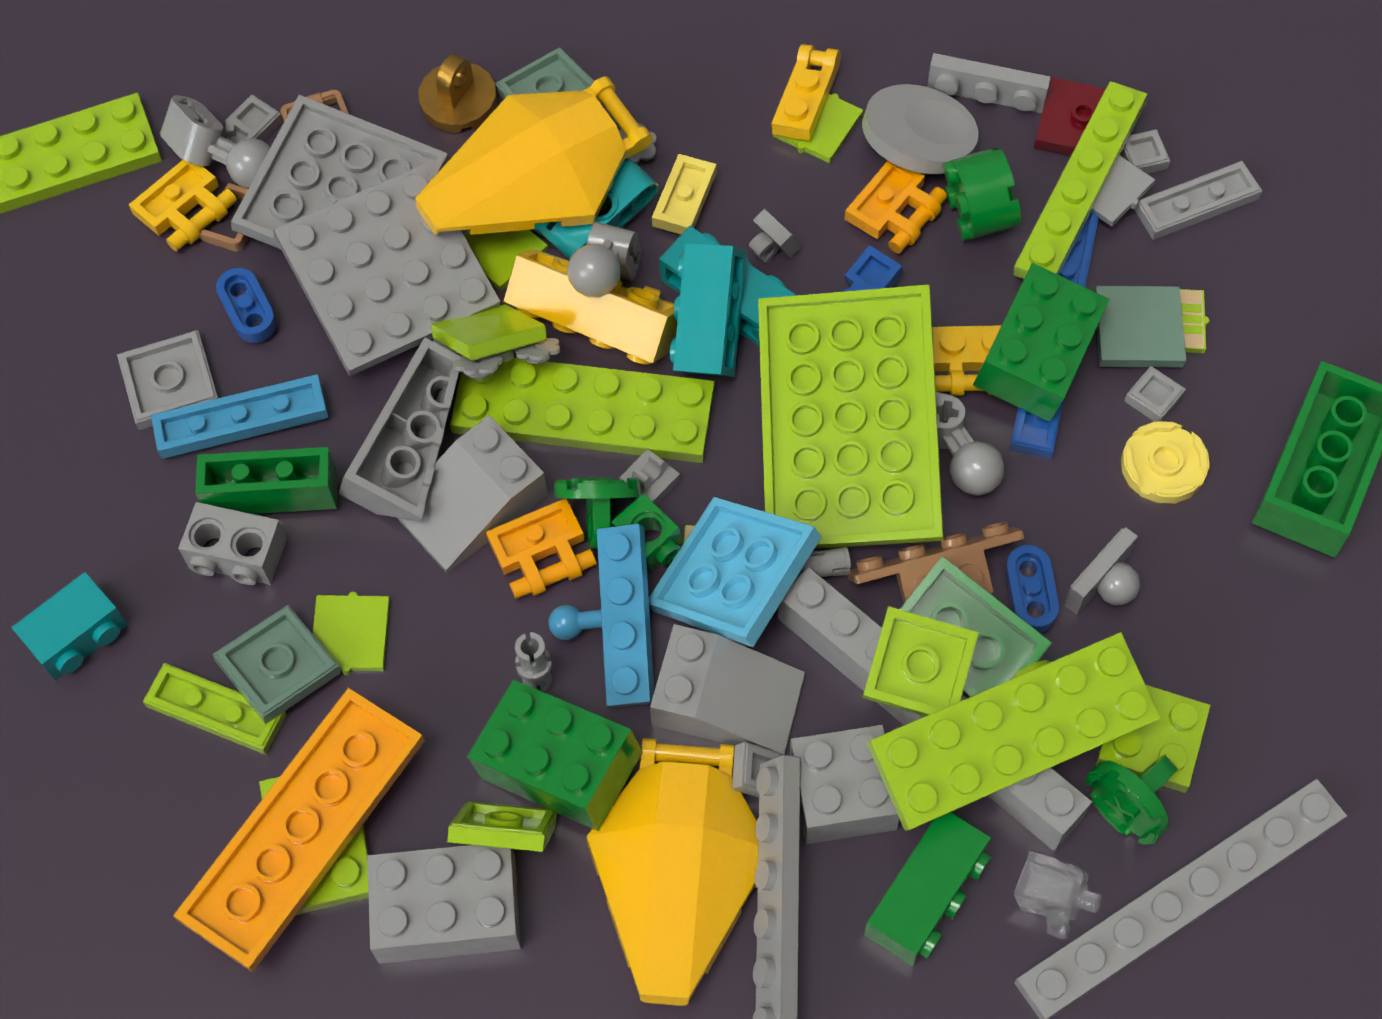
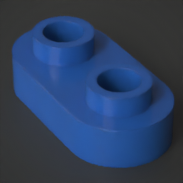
M233 268L224 272L217 280L216 292L237 335L242 340L250 343H258L268 339L276 329V318L255 275L244 268ZM238 292H245V294H241L238 297L235 296V294ZM261 322V324L256 327H250L253 323Z
M1033 545L1017 547L1010 553L1005 566V577L1012 612L1036 631L1042 633L1054 625L1059 613V601L1051 560L1047 553L1039 547ZM1020 569H1031L1034 575L1026 577L1020 573ZM1036 608L1042 613V616L1032 617L1028 614L1027 610Z

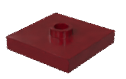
M1051 77L1034 148L1071 156L1106 88Z

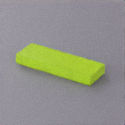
M166 663L163 664L143 700L147 708L267 755L287 716L284 711L265 724L240 692Z

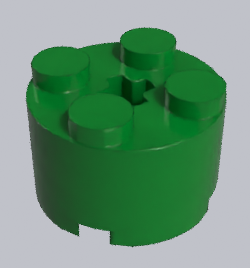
M998 147L987 149L943 163L944 174L948 183L945 186L947 202L950 209H958L960 217L956 218L962 241L986 236L1021 224L1019 200H1013L1012 186H1015L1008 161L1001 149H998Z

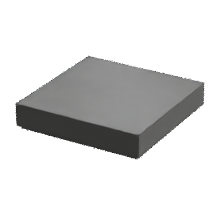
M198 330L117 354L135 424L139 430L153 426L152 414L219 398Z

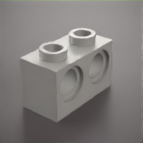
M196 502L178 549L188 567L198 574L213 576L214 573L228 575L233 580L245 585H255L256 582L271 585L287 537L280 521L277 519ZM219 538L215 545L203 547L207 541ZM252 548H261V550L253 556H244L245 553Z

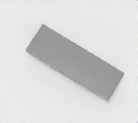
M1240 161L1140 199L1134 211L1152 240L1256 201L1260 199L1263 191L1244 162Z

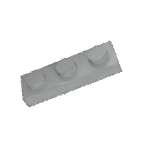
M933 53L927 87L947 95L970 98L982 103H994L1014 107L1021 111L1042 113L1050 76Z

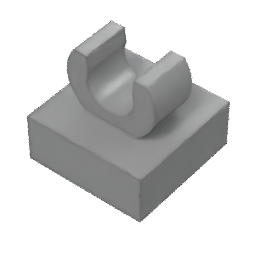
M765 209L753 219L762 233L752 239L749 247L765 264L776 255L778 249L789 259L801 249L793 235Z
M647 449L619 477V480L627 482V478H639L641 480V495L644 493L657 506L680 482V473Z

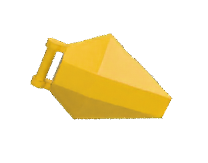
M607 76L595 80L589 88L582 91L508 95L416 196V208L435 235L439 232L467 229L470 230V235L534 229L535 223L561 221L562 227L594 224L624 160L645 150L652 143L653 136L646 127L639 126L616 95V86ZM600 103L604 104L606 109L609 111V113L621 127L623 132L626 134L627 138H621L617 125L614 123V121L611 119L609 114L606 112V110Z
M643 738L641 749L643 753L641 754L639 771L617 797L599 831L592 829L588 833L587 845L597 875L600 877L607 898V905L628 968L630 967L640 1000L652 1004L685 1006L689 1004V1000L704 974H708L741 916L743 905L753 888H756L754 876L758 865V840L755 834L757 820L742 793L732 789L734 745L721 744L720 748L657 744V739Z

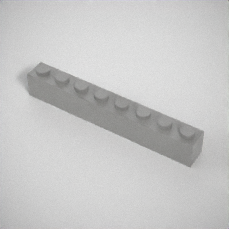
M808 567L793 582L778 606L777 619L864 691L882 627ZM962 694L960 701L967 698ZM878 703L903 725L925 717ZM1051 767L987 795L1054 852L1081 823L1092 804L1091 800Z

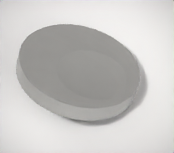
M901 84L879 90L869 100L862 121L864 135L868 143L878 154L899 167L925 174H943V163L973 154L979 137L975 119L961 103L943 92L920 85Z

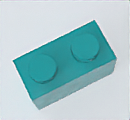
M84 572L11 628L56 681L62 675L70 674L79 668L84 658L97 648L113 642L120 634V631L127 626V623L112 602L87 573Z

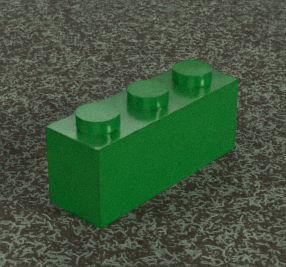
M329 447L197 455L195 494L200 503L249 514L337 509V468Z
M951 812L935 818L868 920L864 936L912 967L920 954L928 959L943 935L936 929L946 915L953 920L967 898V894L961 891L969 877L978 881L990 862L992 856L985 852L991 837Z

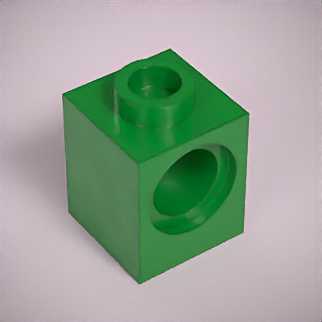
M644 493L611 522L613 527L640 524L644 527L645 532L649 530L661 532L656 540L645 542L647 568L651 572L660 564L665 566L672 562L681 549L680 546L683 544L679 527Z

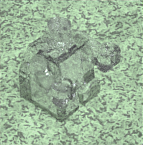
M1032 851L1029 852L1015 888L1014 896L1021 911L1030 914L1036 913L1046 917L1048 935L1063 940L1066 939L1068 936L1066 935V930L1069 931L1071 927L1069 920H1076L1079 909L1096 913L1101 903V894L1087 890L1088 885L1086 882L1088 881L1089 874L1083 871L1076 863L1070 862L1066 865L1055 858Z

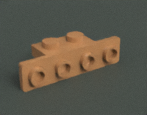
M1008 522L990 524L982 527V535L967 538L966 533L954 534L944 537V541H940L941 546L925 550L924 545L920 544L898 550L899 557L883 561L882 556H873L856 562L857 568L850 570L851 572L848 573L847 577L849 581L860 584L896 574L904 604L943 556L991 594L994 591L984 550L1024 539L1023 530L1009 527Z

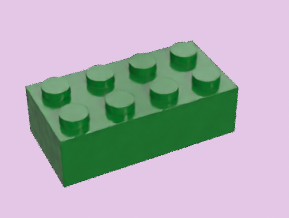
M1324 361L1320 362L1306 390L1252 524L1334 558L1337 556L1350 535L1382 453V384Z

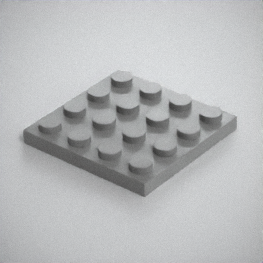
M298 95L231 220L232 230L281 249L274 237L273 229L422 164L425 165L433 179L446 164L447 153Z
M424 164L273 229L276 241L349 377L420 345L424 337L429 340L433 339L432 323L467 317L500 306L497 294L462 231H445L435 235L417 210L415 198L432 180Z

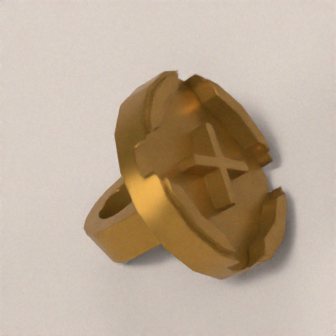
M455 54L449 55L442 65L429 72L423 78L418 89L419 105L426 121L439 130L451 133L462 132L463 128L472 127L473 130L480 127L497 106L496 86L490 74L479 65L470 63V61Z

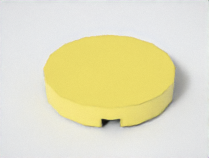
M1155 421L1139 427L1132 434V437L1128 439L1121 456L1122 474L1128 485L1141 497L1156 503L1175 504L1191 498L1202 487L1210 467L1208 451L1201 438L1194 432L1190 434L1188 431L1181 429L1182 425L1174 422Z

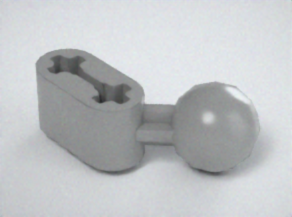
M173 96L160 132L165 142L181 159L189 163L209 166L212 159L225 164L231 179L239 186L249 188L271 147L263 140L249 138L234 143L221 137L222 124L202 103L185 96Z
M595 222L591 228L587 245L577 249L570 257L567 273L568 280L573 288L586 297L600 298L610 293L617 286L620 278L633 281L639 270L642 257V246L637 232Z
M936 392L939 448L949 449L953 455L950 461V474L954 484L961 491L970 495L981 496L991 493L1001 483L1005 475V464L1001 453L990 443L974 441L964 427L965 407L958 398Z

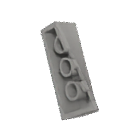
M424 337L344 475L339 495L377 515L414 521L422 520L459 371L453 370L452 363L461 359V356Z

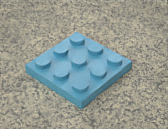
M713 497L649 596V607L653 612L754 647L822 536L814 526Z

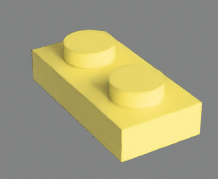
M678 154L652 215V226L677 234H682L689 226L694 228L717 174V164Z

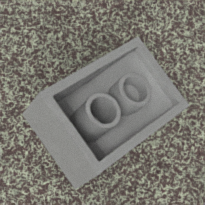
M489 415L459 437L435 463L422 520L397 519L448 574L489 542L486 531L522 517L548 497L545 474Z
M674 624L650 705L652 726L734 746L747 742L780 753L781 756L785 755L805 672L718 634Z

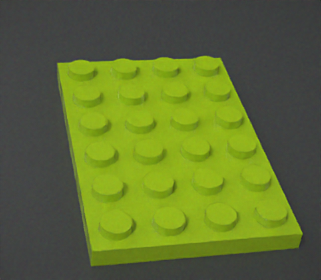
M917 285L758 299L765 512L814 526L822 536L814 549L944 541L930 286Z

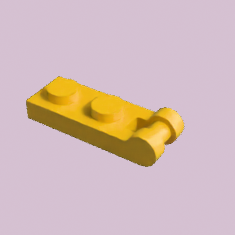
M800 45L797 62L771 123L772 135L811 141L840 66V50L828 48L825 52L815 50V47L812 45ZM812 66L822 67L821 71L811 70Z

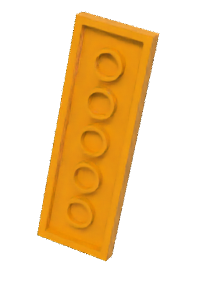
M348 688L173 915L175 919L253 973L425 742L423 735Z

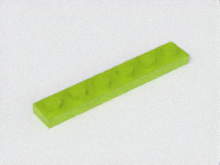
M1112 81L1109 82L1014 266V276L1024 279L1032 263L1058 275L1060 274L1146 105L1147 93Z

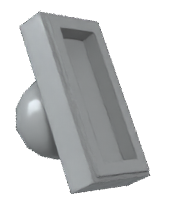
M1122 528L1070 586L1065 606L1078 615L1097 592L1105 602L1114 606L1126 605L1134 600L1140 591L1139 574L1132 566L1124 563V561L1130 556L1138 536L1128 528Z

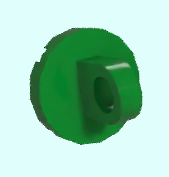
M610 477L571 478V480L557 479L554 482V498L586 499V533L589 549H598L597 529L610 527V498L641 496V480L639 478H627V482H624V480H613Z
M1166 754L1155 760L1138 776L1121 764L1109 760L1099 762L1089 771L1085 781L1086 786H1092L1094 789L1089 794L1092 799L1091 801L1103 818L1118 832L1125 834L1127 837L1133 832L1140 836L1137 843L1147 845L1155 844L1168 830V815L1161 801L1155 795V792L1178 770L1177 766Z

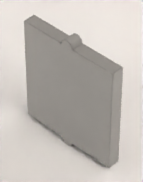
M1119 155L1091 212H1094L1101 220L1113 226L1130 208H1137L1138 200L1155 184V179Z

